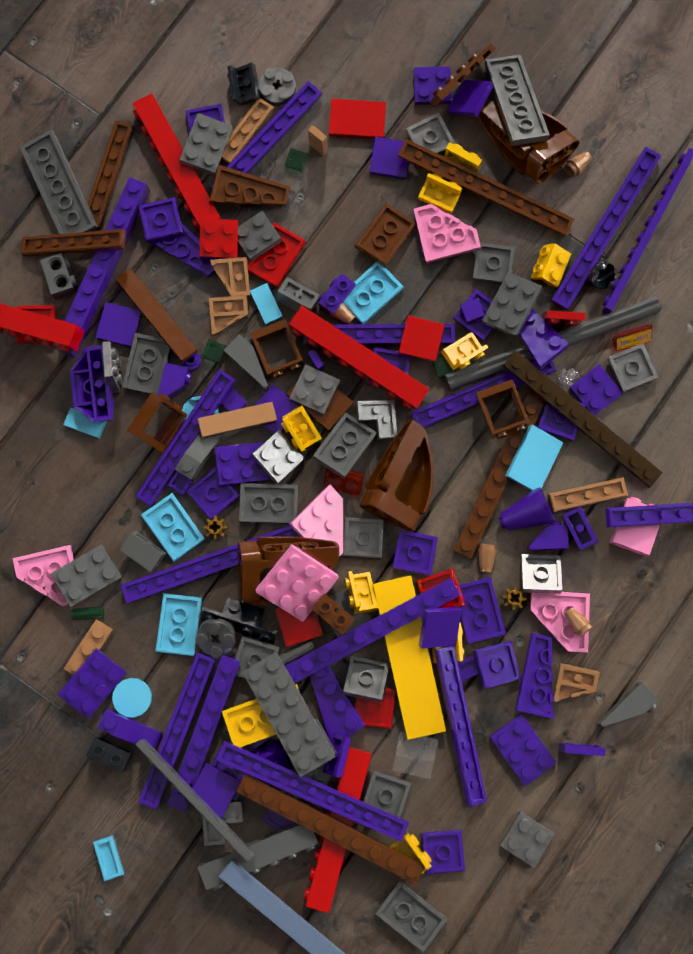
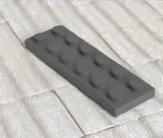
M521 54L485 59L484 65L489 80L494 85L492 89L512 146L548 141L550 134Z
M49 130L21 146L22 154L59 234L91 232L98 228L54 131Z
M278 652L273 653L242 672L301 778L336 757Z

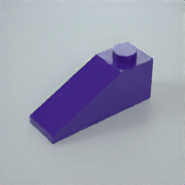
M111 709L105 710L98 725V729L134 744L140 739H146L155 750L163 734Z

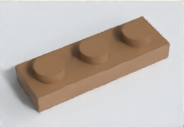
M96 619L64 669L73 675L95 648L98 650L102 649L113 629Z

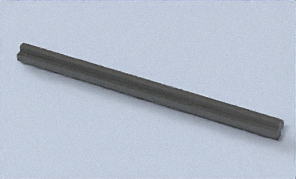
M655 296L558 332V334L571 346L659 313L662 308L658 298ZM523 345L469 365L462 370L459 369L445 374V380L448 388L453 390L506 370L503 364L515 350L528 361L533 360L534 357L529 353L527 346Z

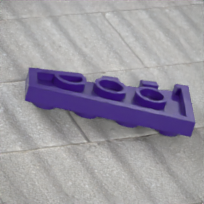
M182 223L183 235L149 242L207 277H210L215 272L210 260H217L218 258L199 257V240Z
M532 309L519 336L526 344L531 356L537 362L538 368L542 369L569 347V343Z
M531 633L515 710L554 719L553 674L551 663H553L552 637Z
M330 666L310 675L329 740H331L332 733L349 737L366 726L348 695H343L344 689Z

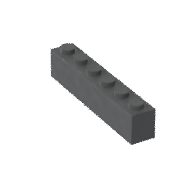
M295 823L247 843L246 845L255 854L248 862L233 849L199 863L197 868L206 890L212 888V891L224 886L223 883L225 882L219 877V874L232 859L253 875L261 871V867L277 865L280 859L286 857L289 860L298 855L297 852L302 850L308 852L315 849L316 844H319V839L315 832Z

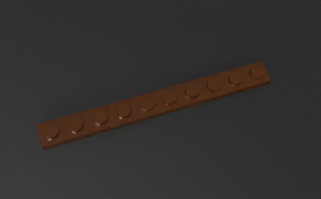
M405 139L398 154V158L431 174H437L448 182H455L461 188L564 237L567 236L574 221V218L408 139Z
M531 389L522 404L529 420L528 426H526L525 430L515 433V431L509 432L453 550L469 559L472 558L509 478L505 475L529 425L535 424L545 403ZM517 415L514 423L521 421L519 415Z
M245 773L236 791L415 885L425 868L418 861Z

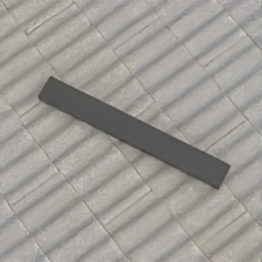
M140 739L136 743L138 749L245 861L251 860L255 855L252 850L146 739Z

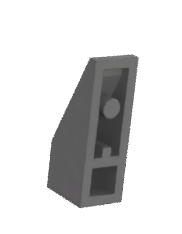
M239 334L224 349V353L267 392L269 388L252 346L254 343L247 336L243 338Z
M200 432L184 453L175 470L191 480H196L224 433L202 438Z
M637 682L597 724L604 727L645 714L646 712L650 713L657 706L656 702L659 699L642 682Z

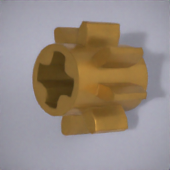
M214 516V520L211 521L206 519L208 526H204L203 529L209 531L206 535L207 537L214 535L215 540H217L219 535L225 537L223 531L227 530L228 527L222 525L225 522L224 519L218 521L217 516ZM215 523L220 527L216 533L211 529V527L215 526Z
M516 586L513 587V591L506 588L505 591L508 594L501 596V598L506 600L504 606L510 605L511 610L515 609V605L522 608L521 601L526 600V598H522V590L520 592L517 591ZM510 594H512V595H515V594H516V595L518 596V597L516 598L517 603H516L515 601H514V602H511V601H510V599H511V595H510Z

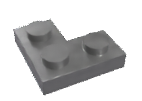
M394 400L356 402L357 421H376L377 439L395 438L397 435Z
M242 801L230 802L224 816L221 818L225 823L243 822ZM203 817L204 846L225 844V839Z

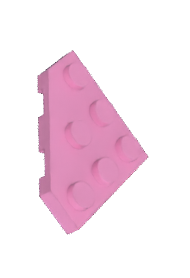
M433 204L414 209L426 263L481 249L477 230L472 226L466 225L456 217L438 209Z
M328 485L289 525L300 537L337 542L340 556L343 553V498L331 485Z
M71 545L13 558L15 573L18 579L29 584L61 606H68L50 573L74 560Z
M562 592L561 594L530 593V611L565 650L587 653L589 631L581 637L575 634L564 613L574 607L575 610L589 620L590 594Z

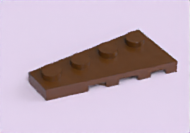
M490 43L480 54L477 55L475 53L468 60L469 64L467 66L463 64L456 71L458 75L455 77L451 75L444 82L446 86L444 88L440 86L433 93L435 97L430 103L436 107L496 47Z
M218 165L209 203L285 206L290 186Z

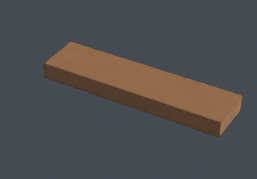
M261 98L254 103L231 133L221 158L222 161L229 165L250 143L274 111L272 105Z
M273 402L198 418L202 438L277 421Z
M624 477L550 493L548 496L552 512L555 513L627 497L628 493Z

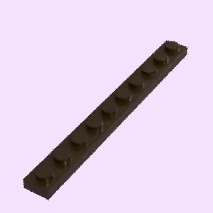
M516 350L503 364L505 369L571 424L576 426L648 488L652 487L663 473Z

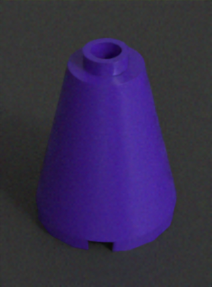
M541 487L534 489L500 513L501 517L498 518L501 527L506 528L507 531L554 523L553 515Z

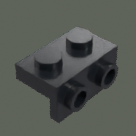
M251 62L238 68L232 65L227 66L231 99L241 106L259 100L260 93L255 64Z

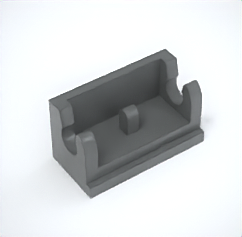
M288 277L277 293V301L296 312L301 305L313 312L312 310L314 307L316 308L320 297L319 294Z
M137 531L131 532L120 548V551L150 572L158 567L167 552Z

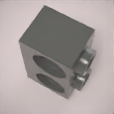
M62 253L40 260L51 295L55 300L77 293L75 286H78L76 278L69 271V269H72L69 258H65ZM61 264L59 270H54L55 265ZM67 281V284H66L65 287H63V288H60V287H59V285H60L61 282Z

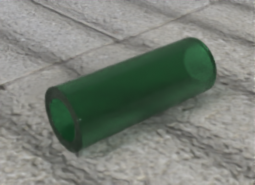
M104 607L72 608L71 618L72 620L104 618Z

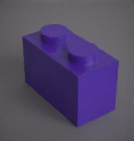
M578 507L563 515L580 550L583 551L599 543L582 507Z

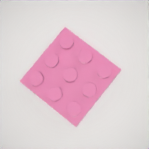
M291 544L258 585L256 593L303 622L312 611L311 608L324 593L328 592L339 577L338 574Z

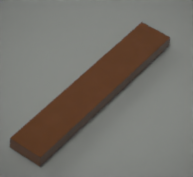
M115 120L88 201V206L99 229L101 228L134 129L133 125Z
M118 229L27 236L22 238L20 254L23 257L59 253L124 250L126 231Z
M132 269L115 278L118 285L182 363L197 353L194 345Z

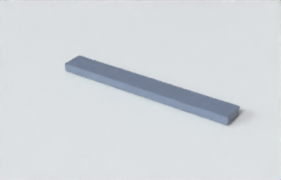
M233 859L220 872L219 877L309 953L345 954Z

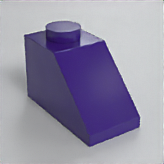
M165 363L157 395L163 393L171 399L186 390V386L190 385L192 378L189 369Z
M562 522L551 523L527 547V551L568 549V526L562 525Z

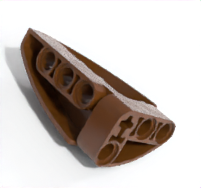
M496 101L485 103L478 115L483 128L510 164L521 175L527 174L537 184H541L557 172L579 146L580 141L568 131V126L544 111L541 112L550 134L549 140L512 146L498 103Z
M409 420L403 425L365 485L367 491L359 505L362 509L376 517L411 532L415 530L421 515H424L427 511L434 481L433 457L423 426L414 420Z
M280 536L258 537L257 542H238L241 602L252 603L261 601L264 605L272 604V602L256 593V588L291 544L331 570L339 561L338 543L316 538Z

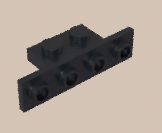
M229 597L222 613L206 607L202 608V621L207 619L218 620L219 618L229 622L236 632L244 636H251L260 639L262 642L274 644L276 639V630L260 625L265 609L242 603Z

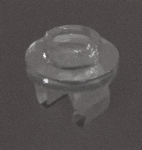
M566 369L560 370L559 380L562 385L570 387L572 385L571 381L580 378L578 371L574 369L568 371Z

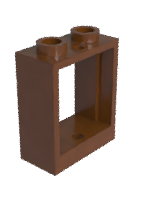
M286 319L250 333L268 379L271 377L273 379L279 378L283 375V372L288 370L290 372L296 371L303 365L302 357ZM285 333L296 360L270 370L259 343Z
M513 380L476 392L477 402L492 439L496 437L497 439H502L508 436L509 432L515 431V433L526 429L529 420ZM510 393L521 421L495 430L484 402Z
M152 392L127 431L163 453L187 417V414L181 411L183 409L181 405L174 401L171 404L168 396L163 393L157 395ZM162 404L170 409L171 412L156 436L152 438L143 431Z
M325 593L311 608L342 635L355 622V619Z

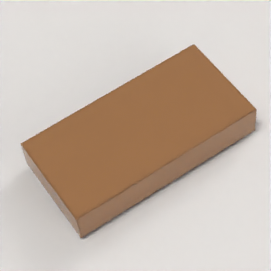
M312 125L308 130L309 145L324 156L327 153V136Z

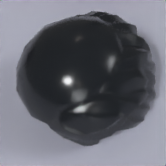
M608 261L597 263L588 274L591 285L600 290L608 288L609 283L615 281L614 265Z

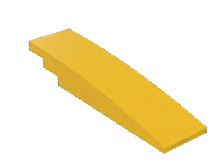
M411 576L373 584L379 615L416 597ZM421 617L384 636L407 740L446 731L428 648H421L419 646L422 626Z

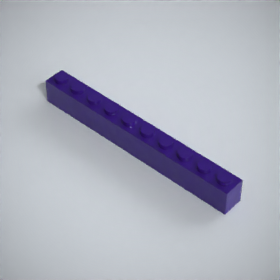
M131 177L128 178L106 227V230L124 229L126 231L125 246L140 215L138 206L145 204L150 192L146 183ZM124 250L96 251L65 319V322L76 324L85 331L78 351ZM54 346L59 352L69 355L71 357L76 358L78 354V351L75 352L70 350L69 353L59 350L57 346Z

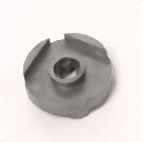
M283 68L266 69L259 81V90L264 100L272 105H282L289 99L291 100L296 91L293 74ZM276 83H280V85H282V87H279L278 90H275V87L273 86Z
M219 618L218 620L207 619L199 627L195 641L205 653L213 658H220L222 655L228 654L234 647L236 642L235 630L226 620ZM212 634L214 636L218 634L220 641L214 640Z

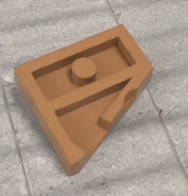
M247 257L210 260L212 267L230 296L250 295Z
M246 295L209 298L212 335H216L248 315Z
M560 663L553 695L554 701L557 702L568 697L573 698L580 694L596 692L600 672Z

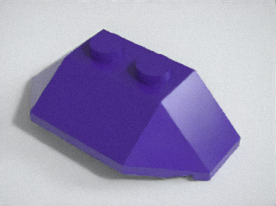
M103 346L86 347L70 369L74 408L94 423L112 421L115 408L114 395L105 379Z

